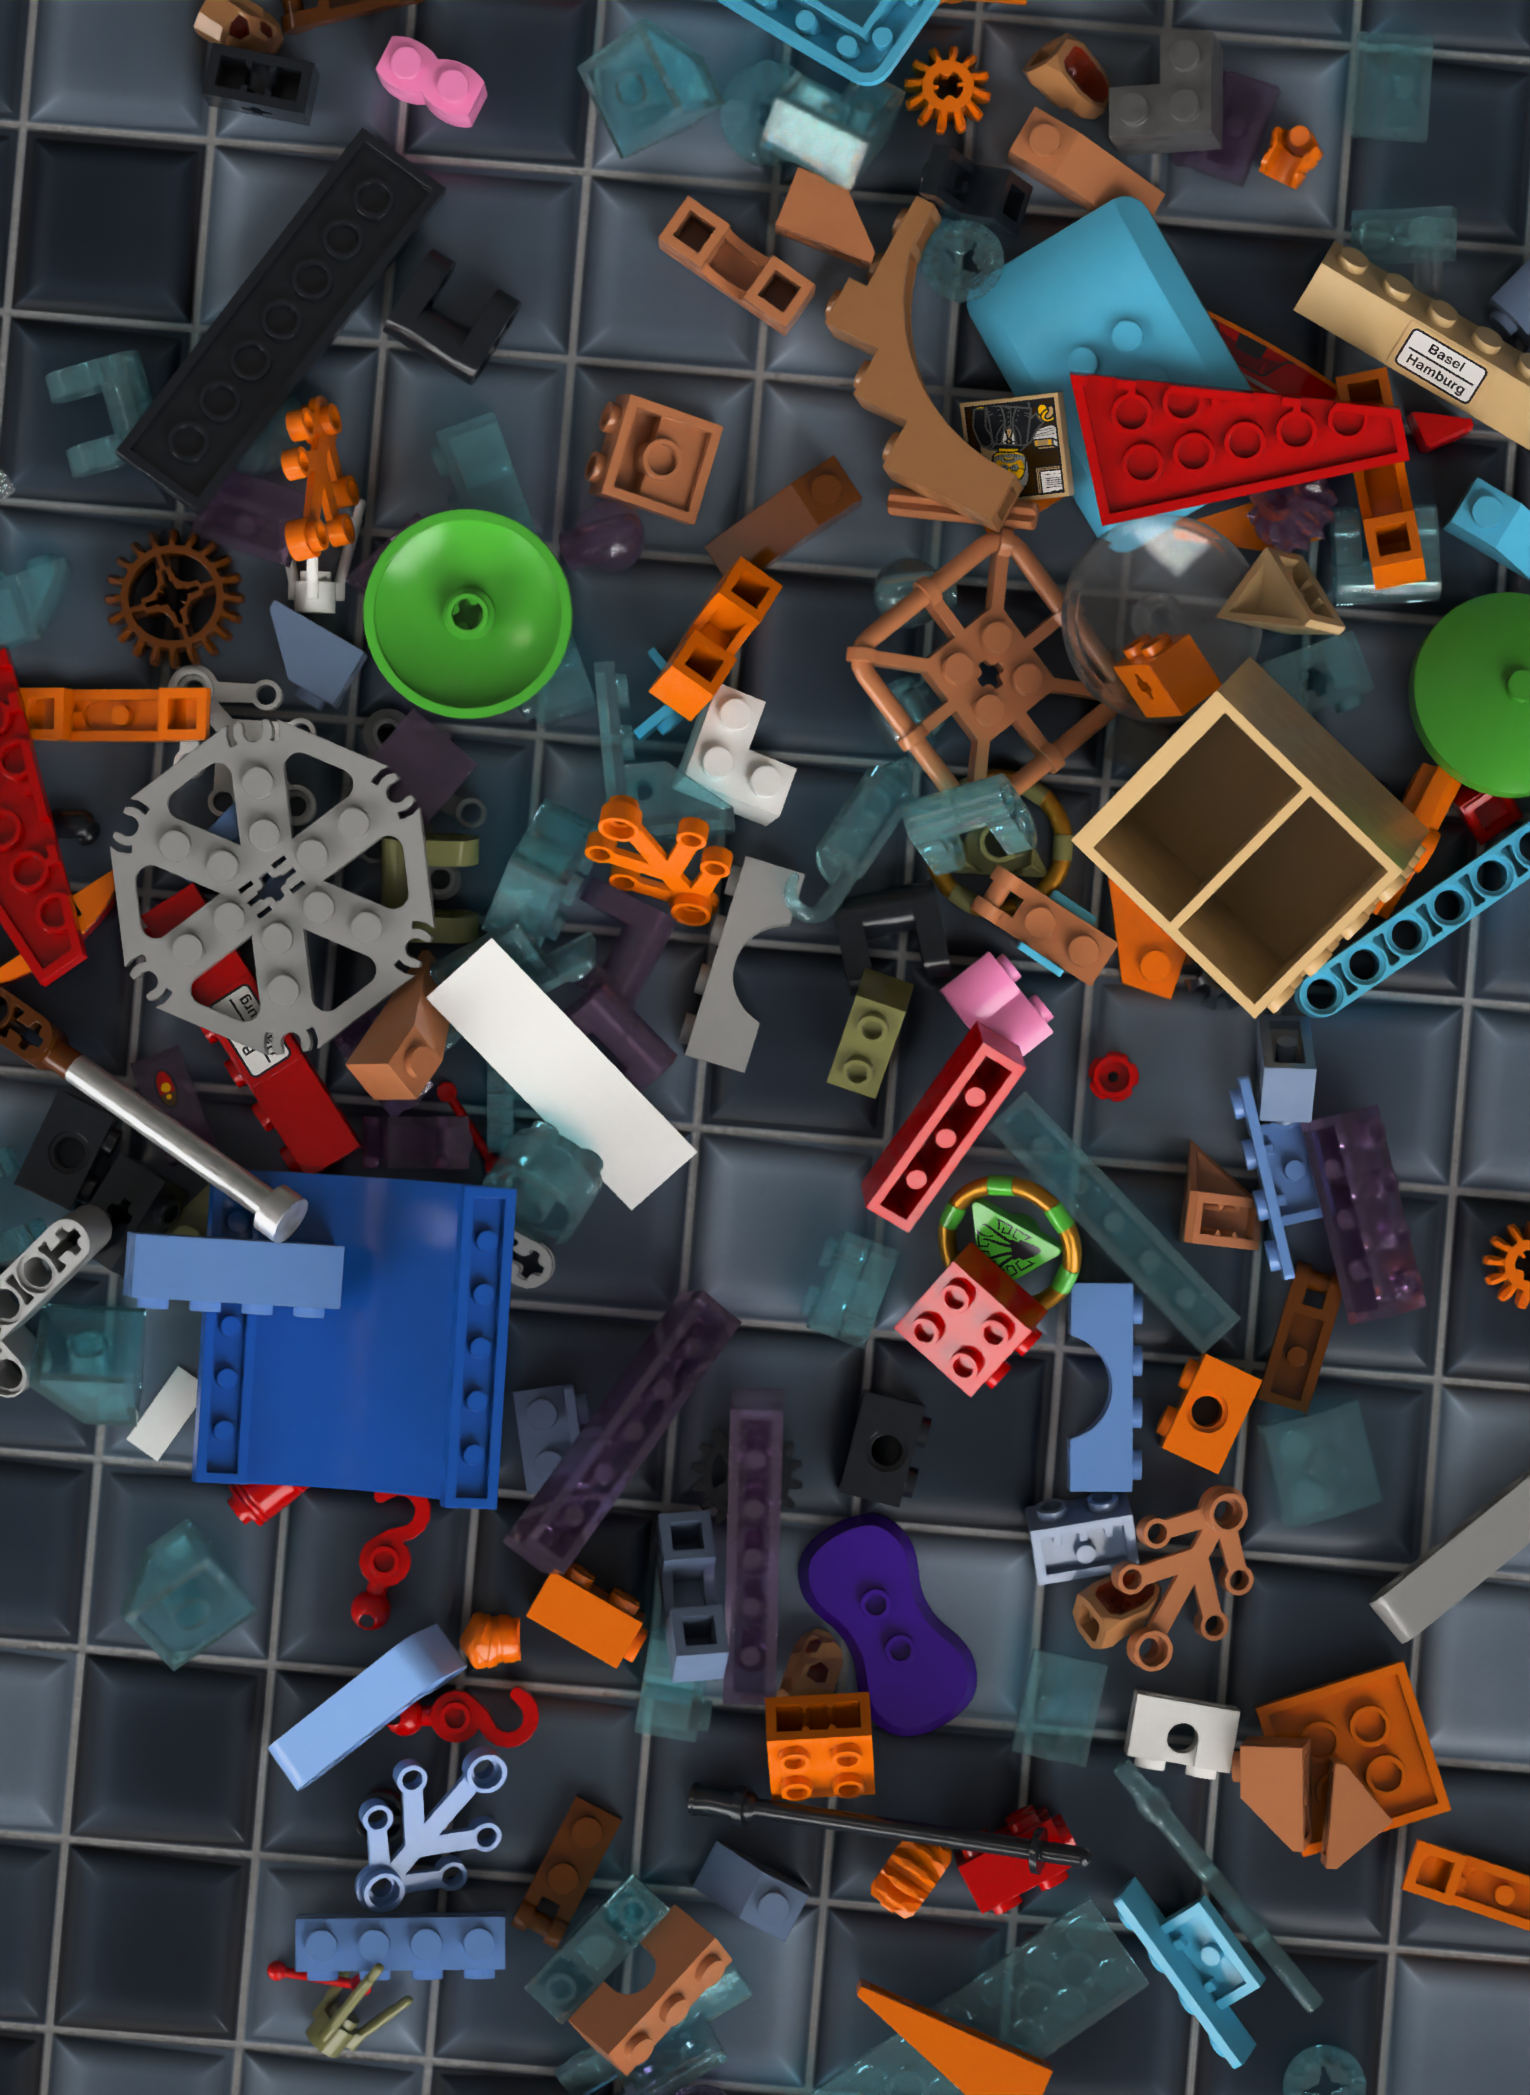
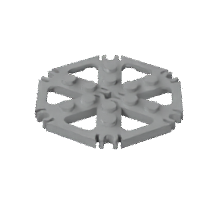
M269 719L262 720L263 734L259 740L254 742L247 739L245 725L242 722L234 724L233 736L237 745L233 747L229 738V726L226 725L130 798L142 802L150 809L145 813L136 807H125L123 813L133 816L138 821V831L132 836L114 832L113 838L122 845L132 846V853L121 852L114 846H110L124 965L129 967L135 959L143 955L146 959V962L136 965L129 975L132 979H138L148 971L156 975L158 979L157 987L146 995L149 1001L161 999L168 990L172 992L165 1003L155 1008L265 1055H270L267 1048L268 1033L273 1034L271 1044L276 1055L285 1054L284 1038L291 1032L296 1033L300 1037L302 1052L311 1051L313 1047V1036L309 1031L311 1028L315 1029L318 1038L317 1049L322 1048L417 976L407 974L397 966V963L401 961L406 966L421 968L423 961L410 956L407 949L408 944L415 938L432 943L434 937L428 931L414 929L415 921L424 922L436 928L422 808L419 807L412 815L404 819L401 818L400 813L411 809L417 800L413 795L405 797L403 801L398 803L390 800L388 791L393 784L401 779L398 774L386 775L377 785L374 783L375 779L382 771L390 768V766L277 719L280 728L277 742L273 741L275 728ZM305 753L348 772L353 780V789L348 797L294 837L285 763L291 755ZM211 764H224L232 774L240 844L179 819L169 809L171 795ZM393 836L401 842L404 851L409 892L408 899L403 906L391 909L327 882L329 878L383 837ZM285 856L286 860L275 867L274 863ZM154 865L220 894L165 936L152 938L142 928L137 875L144 867ZM293 870L296 871L286 879V883L281 887L282 893L285 895L281 900L278 901L275 897L269 896L265 899L261 898L253 905L251 904L254 899L261 895L260 892L265 888L262 878L266 874H269L272 878L286 876ZM249 882L253 883L251 887H249L246 891L241 893V888H243ZM301 883H305V885L302 886L299 890H297L296 892L293 891V889H295ZM268 908H272V910L268 912L266 915H264L262 918L259 917V915L266 911ZM306 930L370 957L376 966L374 979L332 1011H323L315 1005ZM252 938L260 1000V1010L257 1016L250 1021H240L197 1002L192 995L193 982Z

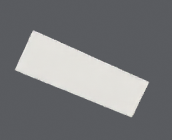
M493 938L486 942L426 997L631 1211L697 1153L694 1147Z

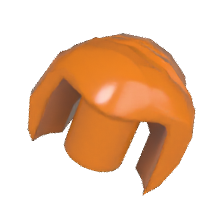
M1297 125L1289 130L1276 126L1270 134V147L1263 154L1258 172L1297 190L1306 178L1308 171L1313 170L1317 166V162L1322 159L1324 152L1317 143L1313 133L1305 126Z
M483 1612L473 1613L469 1624L460 1636L459 1644L474 1668L484 1669L487 1667L490 1669L502 1662L505 1664L521 1661L520 1617L513 1618L510 1615L503 1614L493 1617Z

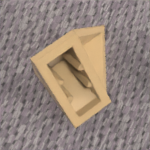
M1266 547L1216 615V618L1287 635H1340L1346 628L1304 557L1271 547Z

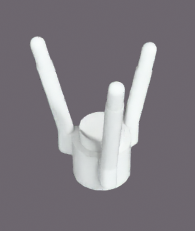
M359 499L358 505H355L353 516L351 517L355 528V541L353 544L343 546L334 582H331V572L318 571V557L306 560L307 571H300L299 580L296 561L290 555L286 545V522L279 523L281 547L288 578V600H294L295 612L335 614L336 601H345V583L366 507L364 499Z

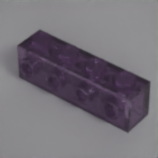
M1378 1104L1313 1119L1311 1123H1300L1349 1325L1389 1318L1427 1306L1423 1292V1281L1418 1272L1411 1243V1232L1406 1222L1399 1194L1398 1178L1393 1169L1386 1140V1128L1382 1122Z

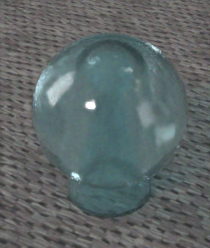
M909 557L898 558L885 565L877 575L873 586V599L880 615L882 616L913 591L912 585L922 576L930 577L939 569H934L931 564L922 559ZM955 583L942 593L943 600L950 609H957ZM923 608L900 628L912 629L927 624L933 618L927 609Z

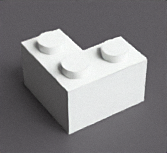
M722 684L715 696L698 713L671 789L764 826L777 819L783 809L797 768L749 750L766 702Z

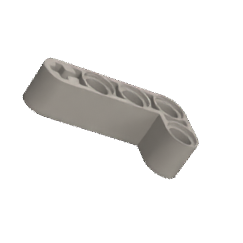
M91 1204L81 1205L54 1222L0 1275V1396L6 1398L15 1397L44 1378L48 1372L50 1364L48 1353L24 1324L110 1240L112 1234L111 1221L106 1212L101 1208ZM79 1232L81 1237L74 1246L68 1240ZM42 1258L48 1262V1264L51 1267L52 1273L46 1270V1268L43 1265ZM10 1291L17 1296L20 1305L13 1300ZM13 1361L20 1367L22 1375L13 1366Z

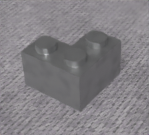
M1212 30L1160 34V84L1109 87V139L1121 156L1223 149V49Z

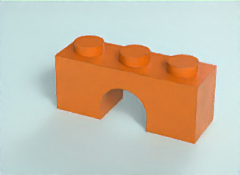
M740 556L717 582L648 692L691 722L715 696L737 661V658L734 657L751 632L762 621L783 586Z

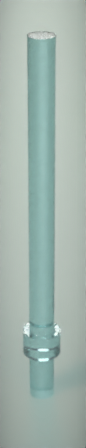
M1129 1758L1119 1763L1113 1769V1772L1137 1801L1134 1807L1147 1823L1153 1821L1307 2013L1318 2008L1324 2001L1323 1998L1169 1809L1172 1804L1159 1787L1152 1788Z

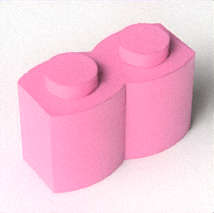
M392 36L376 67V72L382 86L391 95L406 103L426 105L437 118L456 127H472L488 96L485 82L472 68L455 60L438 59L427 46L409 37Z
M989 951L939 990L969 1029L972 1028L976 1021H979L1020 1046L1022 1056H1025L1053 1033V1030L1047 1023L1054 1016L1036 994L1027 999L1015 982L1022 978V976L1003 953L995 959Z

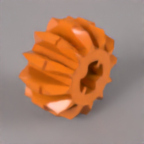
M956 46L950 47L947 60H942L936 48L930 49L928 58L931 67L923 61L916 59L912 63L911 69L919 78L911 77L904 80V90L916 94L906 100L905 107L907 111H916L924 108L917 119V125L924 128L934 118L938 120L936 134L940 136L945 134L947 122L949 121L953 122L958 134L964 133L966 131V121L963 115L972 121L979 122L983 117V112L976 104L989 103L991 98L989 91L979 88L988 82V72L980 70L970 73L977 63V57L974 54H970L962 63L957 62L959 51ZM951 82L957 85L955 94L957 98L952 95H947L943 100L938 98V83L943 87L948 86Z
M1530 1221L1527 1222L1524 1228L1523 1237L1516 1224L1506 1225V1234L1510 1243H1507L1498 1236H1492L1489 1242L1494 1248L1501 1251L1499 1257L1494 1255H1483L1482 1257L1483 1264L1497 1265L1498 1268L1497 1272L1488 1274L1484 1278L1487 1285H1495L1504 1281L1505 1283L1498 1291L1497 1299L1505 1302L1516 1291L1515 1303L1516 1307L1520 1309H1526L1529 1304L1530 1278L1524 1280V1272L1516 1269L1515 1263L1517 1258H1525L1524 1251H1530Z
M901 1841L873 1880L870 1894L880 1901V1905L889 1912H895L904 1919L913 1916L951 1863L952 1850L947 1847Z

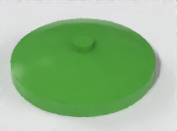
M458 509L437 513L416 522L400 533L387 546L375 564L368 580L363 605V621L368 647L376 665L386 680L402 696L415 705L435 714L459 719H475L502 714L520 706L535 696L550 681L562 663L568 649L573 626V604L564 570L554 553L539 536L529 528L504 515L477 509Z
M1514 592L1491 593L1473 598L1455 607L1439 620L1425 636L1412 662L1408 685L1409 707L1414 727L1422 744L1433 760L1446 773L1465 786L1484 794L1503 798L1530 797V595Z

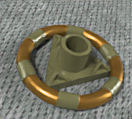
M1004 769L987 770L985 790L998 788L1014 775L1016 771ZM967 777L958 781L965 791ZM1039 781L1026 790L1022 796L1040 806L1052 826V863L1048 871H1046L1013 803L1009 804L1000 813L984 819L981 824H974L948 866H946L943 856L945 825L954 809L943 795L940 796L932 808L924 828L923 853L926 866L939 891L948 901L966 913L984 918L969 908L977 895L960 883H957L951 873L991 875L998 864L1017 877L1043 878L1033 888L1047 897L1054 890H1058L1064 882L1073 857V842L1071 839L1074 836L1072 827L1061 802L1048 787ZM1015 896L1005 900L1000 910L1012 917L1023 899Z

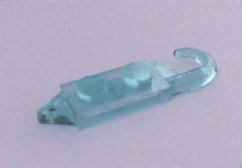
M913 755L903 756L883 766H869L816 846V865L821 875L829 883V886L816 905L806 906L799 900L797 896L799 875L797 873L790 874L785 884L784 898L787 908L795 918L804 923L811 924L828 920L837 912L856 881L863 878L916 798L911 793Z

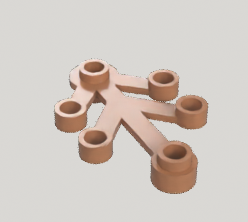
M1224 1484L1212 1486L1202 1494L1197 1508L1164 1519L1155 1515H1147L1138 1522L1136 1527L1138 1540L1153 1549L1163 1548L1172 1537L1197 1530L1198 1532L1189 1548L1141 1564L1127 1560L1121 1561L1112 1570L1111 1581L1114 1587L1129 1595L1139 1593L1145 1585L1173 1576L1147 1626L1135 1630L1128 1639L1127 1655L1136 1666L1146 1671L1154 1672L1163 1669L1169 1663L1173 1654V1645L1167 1634L1192 1588L1194 1589L1198 1612L1193 1621L1196 1633L1209 1641H1218L1227 1634L1229 1621L1227 1616L1221 1612L1209 1557L1217 1542L1219 1543L1225 1564L1218 1574V1582L1221 1588L1233 1595L1241 1596L1249 1592L1254 1583L1253 1573L1245 1563L1238 1533L1247 1520V1503L1242 1493L1236 1488ZM1224 1501L1226 1505L1225 1513L1220 1518H1215L1216 1506L1219 1502ZM1158 1523L1160 1526L1158 1537L1154 1540H1149V1528ZM1133 1569L1135 1572L1134 1581L1130 1585L1124 1586V1574L1128 1570ZM1240 1570L1242 1573L1241 1582L1237 1586L1232 1587L1230 1578L1235 1571ZM1216 1616L1217 1625L1215 1629L1207 1632L1205 1629L1206 1621L1210 1617ZM1150 1638V1650L1146 1654L1140 1655L1139 1649L1142 1642Z

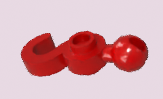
M381 1492L374 1493V1499L378 1503H383L396 1496H404L410 1499L414 1505L415 1514L412 1521L408 1524L389 1528L374 1536L364 1545L360 1553L359 1565L362 1574L369 1582L366 1590L355 1596L350 1610L352 1619L358 1627L374 1631L387 1624L391 1617V1604L386 1597L389 1586L398 1584L404 1579L411 1568L412 1555L405 1541L416 1538L425 1530L429 1523L432 1509L429 1498ZM365 1614L372 1616L374 1625L370 1627L364 1626L361 1622L362 1616Z
M517 1685L512 1688L510 1697L522 1710L523 1722L516 1729L505 1730L496 1724L489 1710L476 1696L466 1690L453 1689L440 1695L433 1705H422L420 1701H416L400 1714L399 1721L390 1722L387 1724V1727L394 1734L405 1737L415 1734L422 1726H432L439 1737L454 1743L467 1741L479 1729L485 1739L494 1745L511 1748L522 1745L532 1737L538 1727L540 1713L538 1703L531 1692Z

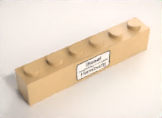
M1334 241L1293 310L1530 450V353H1523L1504 342L1494 330L1484 326H1477L1462 317L1447 302L1434 300L1413 288V285L1405 277L1395 273H1388L1371 263L1361 251L1352 247H1344Z

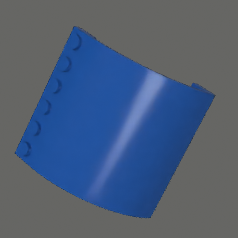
M247 1170L272 1189L280 1185H287L308 1201V1209L301 1224L285 1241L345 1246L340 1309H325L324 1318L293 1316V1307L273 1306V1315L241 1313L242 1304L221 1303V1312H202L191 1481L195 1483L268 1484L371 1491L440 1499V1506L444 1508L497 1510L517 1189L394 1178ZM210 1183L207 1236L271 1240L254 1228L255 1215Z

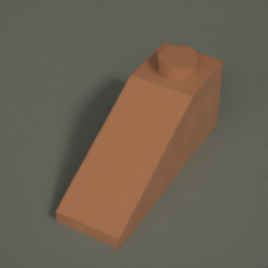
M1036 106L1008 152L1006 160L1008 165L1090 212L1112 199L1120 196H1130L1140 200L1153 216L1165 196V193L1085 135Z
M429 950L421 951L417 959L423 961L421 968L411 967L407 974L417 976L392 994L345 1064L373 1100L417 1099L443 1060L450 1022L426 997L445 981L449 975Z

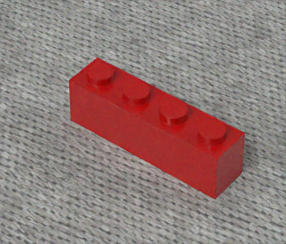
M979 1021L974 1023L862 1181L861 1189L867 1209L907 1233L911 1231L1027 1069L1020 1046Z

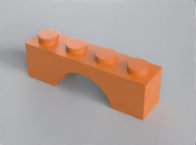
M1387 367L1335 377L1339 400L1394 406ZM1400 462L1353 472L1375 590L1427 580L1405 463Z

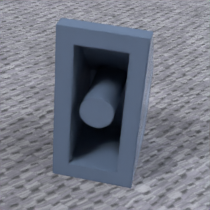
M274 600L269 609L288 680L293 685L299 687L294 696L319 711L323 709L325 703L337 710L368 656L356 646Z
M1259 1014L1257 1016L1256 1097L1259 1121H1271L1279 1125H1291L1296 1122L1311 1123L1317 1067L1309 1016Z
M716 1840L693 1884L695 1889L739 1919L783 1942L789 1936L809 1897V1888L806 1885L719 1840Z

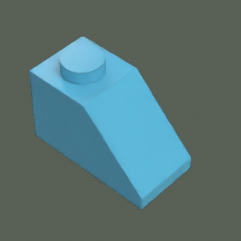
M1477 477L1467 487L1443 530L1530 581V510L1522 503Z

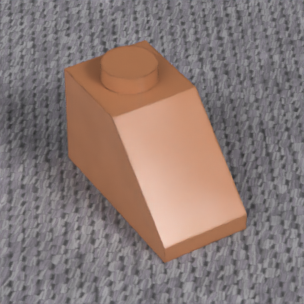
M812 165L810 171L798 167L776 221L775 234L869 270L875 258V251L847 186L838 183L840 176L826 168Z
M1248 1736L1240 1745V1751H1234L1232 1756L1233 1782H1240V1798L1293 1852H1304L1312 1841L1311 1738Z

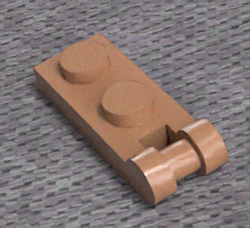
M997 864L989 877L993 880L983 897L977 895L969 908L1091 987L1119 943ZM1010 892L1023 899L1012 917L1000 910Z

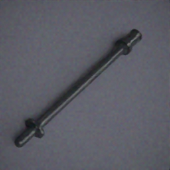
M694 1782L688 1796V1813L692 1816L700 1815L731 1820L733 1826L746 1827L748 1823L755 1819L1027 1859L1030 1872L1038 1875L1041 1874L1046 1862L1081 1868L1088 1866L1092 1861V1853L1086 1847L1049 1842L1048 1830L1045 1827H1037L1032 1838L1029 1839L761 1799L753 1792L752 1787L738 1785L736 1789Z

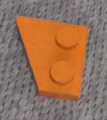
M1107 876L1113 913L1114 935L1116 942L1119 943L1117 951L1121 983L1171 1000L1187 953Z

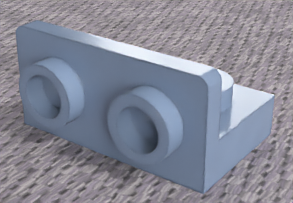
M575 1383L514 1391L513 1397L527 1495L572 1488H588V1476L597 1475V1464L594 1445H584L581 1425L590 1423L586 1393L577 1394Z
M1093 1492L1088 1497L1070 1500L1051 1498L1043 1500L1037 1505L1025 1508L1038 1586L1111 1574L1115 1565L1125 1560L1140 1564L1133 1514L1126 1492Z

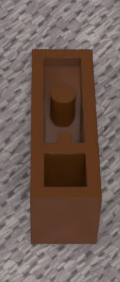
M833 455L783 488L705 545L704 548L723 576L740 556L763 571L861 507L862 497Z

